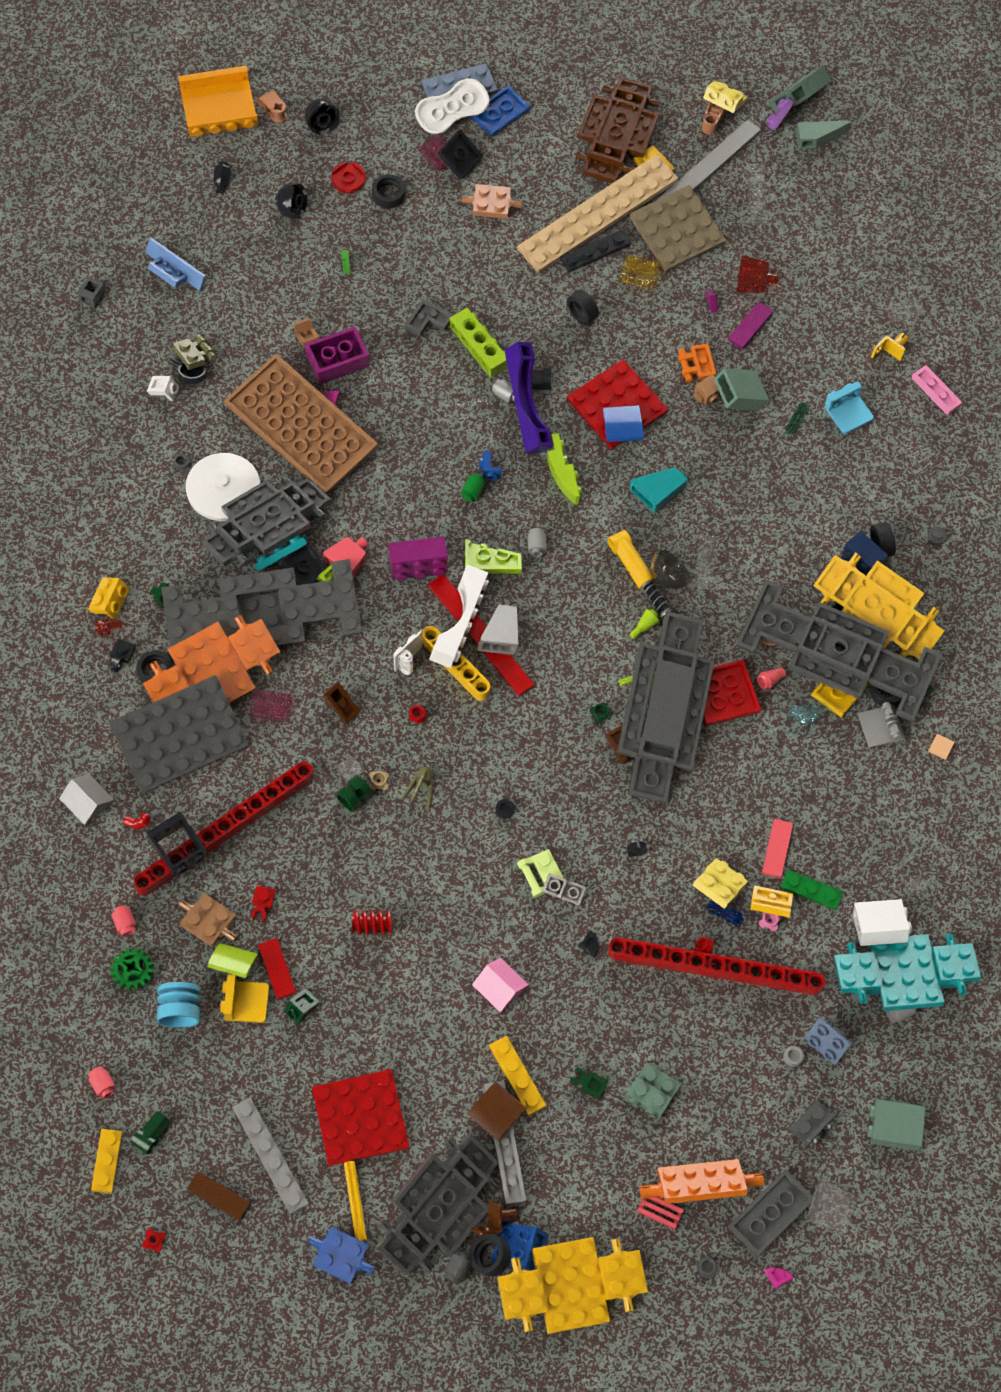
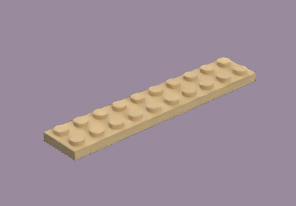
M656 154L519 244L517 249L533 268L540 273L559 261L561 256L576 250L677 183L678 177Z

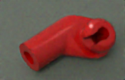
M142 813L140 819H135L126 815L123 825L139 830L149 826L151 816Z

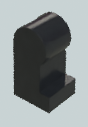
M544 367L543 370H533L532 390H550L551 367Z

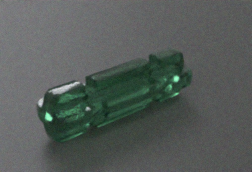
M804 403L799 404L798 409L794 412L786 426V433L790 435L795 433L796 428H798L808 411V405Z

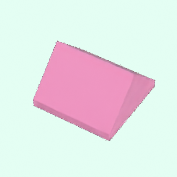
M502 958L486 965L472 984L500 1013L529 986Z

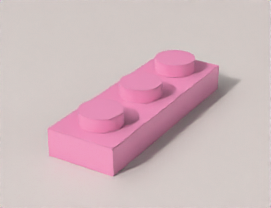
M927 365L912 375V379L947 416L961 407L962 402Z

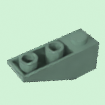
M850 121L798 122L796 129L798 149L817 148L847 133Z

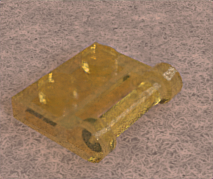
M626 255L619 282L648 287V290L653 291L661 263ZM628 273V274H632V275H636V276H641V277L649 278L650 281H649V280H645V279H641V278H636V277L628 276V275H626V274Z

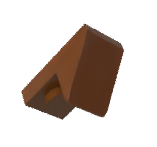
M336 682L323 694L326 706L333 708L345 724L361 712L339 682Z

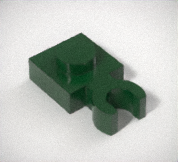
M576 1068L575 1073L579 1074L580 1078L575 1079L571 1077L570 1082L574 1085H583L581 1088L582 1092L599 1100L609 1080L591 1071L586 1076L582 1069Z

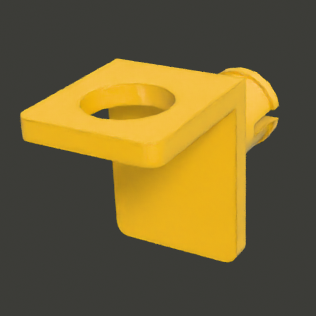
M900 333L894 340L886 335L875 346L871 358H875L884 349L901 361L906 351L903 345L909 340L907 335L901 339L904 333Z

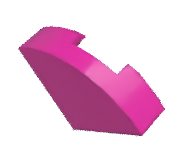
M772 1267L764 1270L775 1289L793 1279V1276L783 1269Z

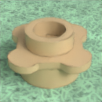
M377 771L370 773L371 783L369 786L372 790L388 789L387 779L389 775L387 772Z

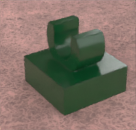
M161 582L158 588L152 587L149 594L154 595L153 599L159 607L164 609L161 587L169 585Z

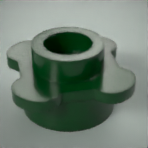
M604 702L590 708V713L593 714L596 723H601L602 720L611 719L612 713L609 712L608 706Z

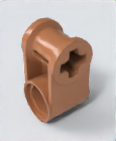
M274 90L258 98L259 106L265 109L264 112L274 122L283 123L286 121V105Z
M710 101L702 123V131L707 135H712L717 131L726 110L712 104Z

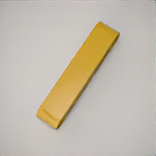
M433 626L426 627L422 632V643L430 653L433 651L439 634H442ZM433 636L435 639L429 640L427 637ZM461 653L457 661L460 665H452L451 668L444 666L475 699L479 701L488 699L490 695L489 681ZM471 675L473 678L467 679L464 676ZM484 688L486 691L479 692L477 689Z

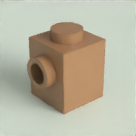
M713 374L695 385V399L699 403L702 402L705 406L709 403L714 404L721 396Z

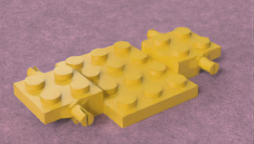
M855 553L849 562L835 555L813 585L824 595L821 603L828 605L830 601H835L844 607L842 612L889 631L882 648L885 649L892 640L902 649V652L899 654L900 656L907 658L908 655L919 659L924 647L933 648L944 630L933 621L940 612L938 609L936 610L933 607L927 616L914 610V607L924 595L921 590L879 561L874 564L867 576H865L855 566L861 558L860 555Z
M594 1237L531 1249L535 1270H522L520 1257L511 1259L513 1272L497 1277L505 1320L513 1318L522 1319L524 1332L533 1330L531 1317L544 1313L547 1333L551 1334L610 1322L606 1300L623 1299L625 1312L633 1311L631 1298L637 1294L648 1292L640 1250L622 1251L620 1238L613 1239L611 1241L614 1253L597 1258Z

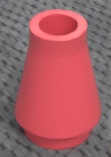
M782 667L761 672L757 677L758 685L763 690H769L782 678L786 677V672Z

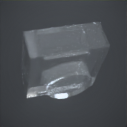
M354 756L336 765L346 784L355 775H363V770Z

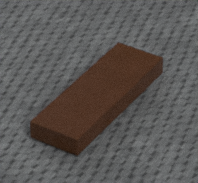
M197 1171L186 1188L187 1191L239 1222L251 1205L249 1201Z

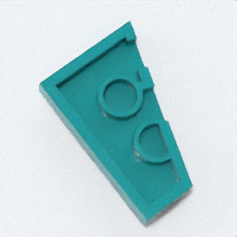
M306 534L297 535L289 540L288 544L274 549L271 554H263L256 558L257 562L254 564L256 570L260 571L283 556L285 557L308 543Z

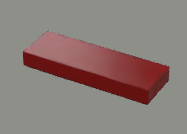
M277 938L258 944L276 999L280 1000L296 994Z

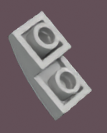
M549 873L542 892L580 906L587 887Z

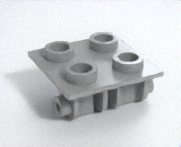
M890 702L883 703L881 708L857 713L868 748L905 740L899 718L895 715V707Z

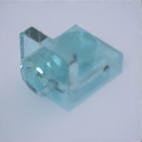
M792 703L786 717L807 728L809 723L813 724L817 719L818 714L816 711L818 706L814 705L809 713L802 706H796Z

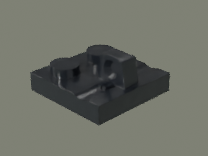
M461 129L437 152L459 179H462L483 157V154Z
M309 542L277 561L282 569L294 568L296 586L315 583L318 580V576L327 569Z

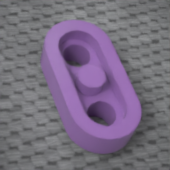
M787 97L779 101L777 104L778 109L767 119V127L775 130L792 107V100Z

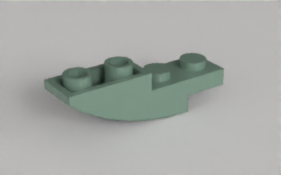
M821 65L796 81L786 90L768 100L774 113L778 109L777 104L782 98L786 99L788 97L793 101L792 107L824 87L831 81V78L824 65Z

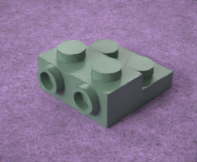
M646 1062L642 1071L626 1093L625 1098L628 1099L627 1102L633 1107L638 1108L640 1106L645 1109V1113L648 1116L661 1119L680 1088L681 1083Z

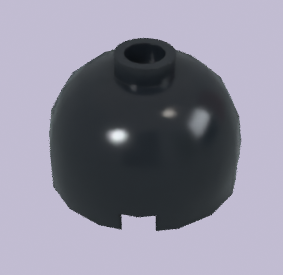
M324 98L316 99L307 106L305 121L313 133L320 135L319 131L328 128L331 131L337 127L340 122V111L332 101ZM317 122H318L319 125H321V126L327 125V127H325V128L322 129V128H320L319 126H317Z
M286 184L280 188L275 197V204L279 212L286 218L301 219V210L304 212L306 210L307 195L303 193L305 187L302 184ZM293 208H300L297 213L292 212Z

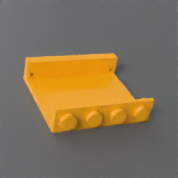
M247 66L178 76L189 136L199 137L207 133L217 134L220 131H235L238 128H253L258 125Z

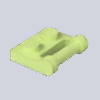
M549 849L517 862L519 869H522L532 889L531 893L534 898L546 893L542 892L543 887H539L529 867L530 865L534 864L544 885L549 873L563 878Z

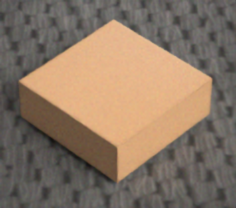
M937 734L928 752L946 760L954 741Z

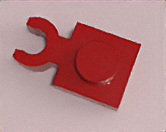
M256 885L252 900V906H256L251 913L253 920L257 913L263 915V922L266 920L265 909L271 910L276 889Z

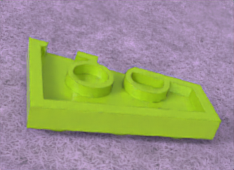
M465 539V569L468 564L488 572V574H521V554L501 548L498 550L492 549L486 544L481 543V545L471 543V540Z

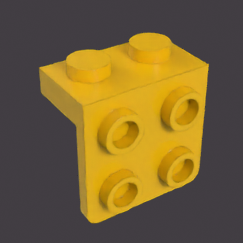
M228 974L227 981H223L222 992L226 993L225 1000H221L220 1012L224 1014L225 1021L264 1023L266 1021L269 985L267 983L237 981L236 975Z

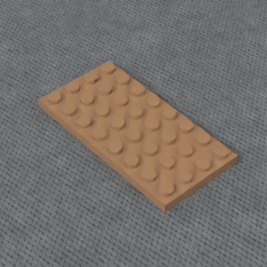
M277 354L224 400V404L306 478L311 479L326 495L379 447L374 439Z

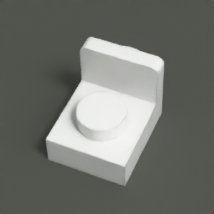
M153 376L147 392L150 395H165L170 401H174L179 385L171 376Z

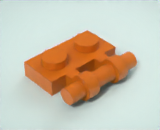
M709 344L691 346V353H686L685 349L678 350V360L682 365L683 370L681 372L683 377H685L686 383H691L693 381L692 375L696 374L698 381L704 380L711 374L716 377ZM689 361H693V367H689Z

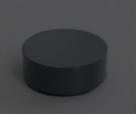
M502 799L496 804V814L500 818L508 819L514 815L515 805L511 800Z
M641 841L633 842L626 848L629 857L641 856L647 852L646 844Z

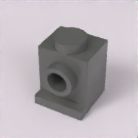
M87 277L77 292L79 302L96 308L97 303L105 292L104 283L97 278Z

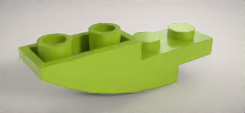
M559 433L552 434V450L547 453L550 471L555 482L566 497L575 505L579 504L582 490L580 486H577V481H579L578 471H574L573 464H568L567 456L563 455L565 446L564 441L560 440Z

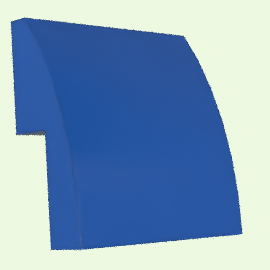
M639 405L603 408L607 442L644 440Z

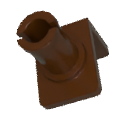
M489 1201L488 1225L472 1227L471 1231L481 1236L502 1233V1222L516 1221L518 1217H513L512 1215H518L516 1208L502 1210L501 1204Z

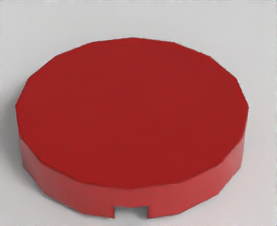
M344 162L333 169L331 180L333 186L338 191L347 194L355 193L365 185L366 174L364 169L357 163L352 162V164H348V162Z

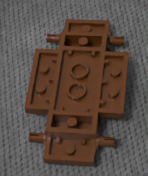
M620 77L614 87L605 84L603 86L602 92L612 94L610 99L593 94L577 135V139L592 143L589 153L584 154L577 151L575 159L585 161L583 175L614 183L622 172L629 173L634 170V168L624 166L627 153L644 158L659 119V113L645 109L648 105L659 107L660 101L650 98L653 86Z

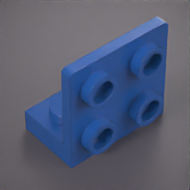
M502 1223V1233H499L498 1237L506 1240L509 1244L511 1259L520 1257V1264L523 1270H535L531 1249L546 1246L549 1235L537 1227ZM497 1244L495 1245L491 1260L493 1264L498 1257Z

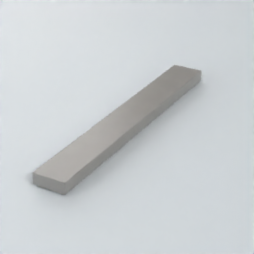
M745 121L657 200L688 185L695 191L754 139L761 129L751 121Z

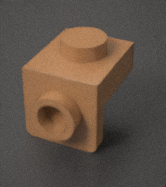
M310 318L293 324L296 337L303 348H305L306 343L320 339L313 329Z

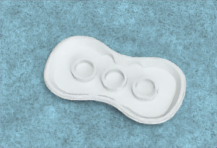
M463 79L456 83L447 93L421 100L415 108V115L420 126L425 131L432 134L442 133L456 120L484 112L489 106V95L479 81Z

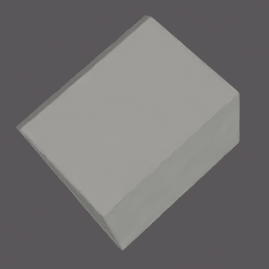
M90 774L72 778L59 798L84 825L88 824L115 801Z

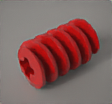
M355 910L352 916V935L355 930H357L358 935H361L363 930H365L366 935H369L371 930H373L374 935H377L378 931L381 930L382 935L385 936L386 931L389 930L392 936V916L390 911L387 910L385 916H383L382 911L379 910L377 916H375L374 911L371 910L369 916H367L366 911L363 910L361 916H359L358 911Z

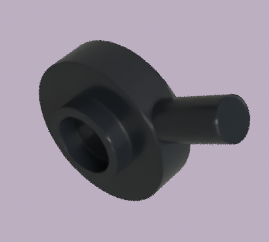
M171 358L169 360V364L178 368L179 379L184 383L197 384L206 377L204 365L188 370L185 364L177 359Z

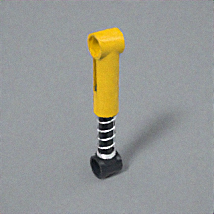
M622 530L608 537L607 542L613 553L617 554L639 590H645V595L649 597V601L653 603L652 606L660 614L659 621L661 627L663 626L666 611L680 614L678 611H673L671 607H668L667 601H664L663 595H660L659 589L655 587V578L633 546L628 532Z

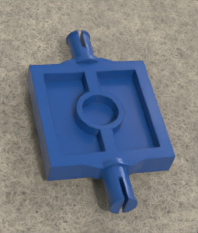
M330 1227L327 1236L322 1241L312 1235L310 1236L307 1244L318 1248V1255L313 1266L349 1284L352 1283L360 1269L372 1275V1270L375 1269V1266L364 1262L369 1244L334 1227Z

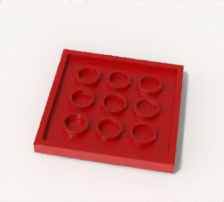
M624 359L566 397L567 401L611 450L624 441L607 442L603 408L639 405L643 429L668 413L669 410Z
M392 1069L312 1087L329 1167L344 1164L348 1161H357L409 1149Z

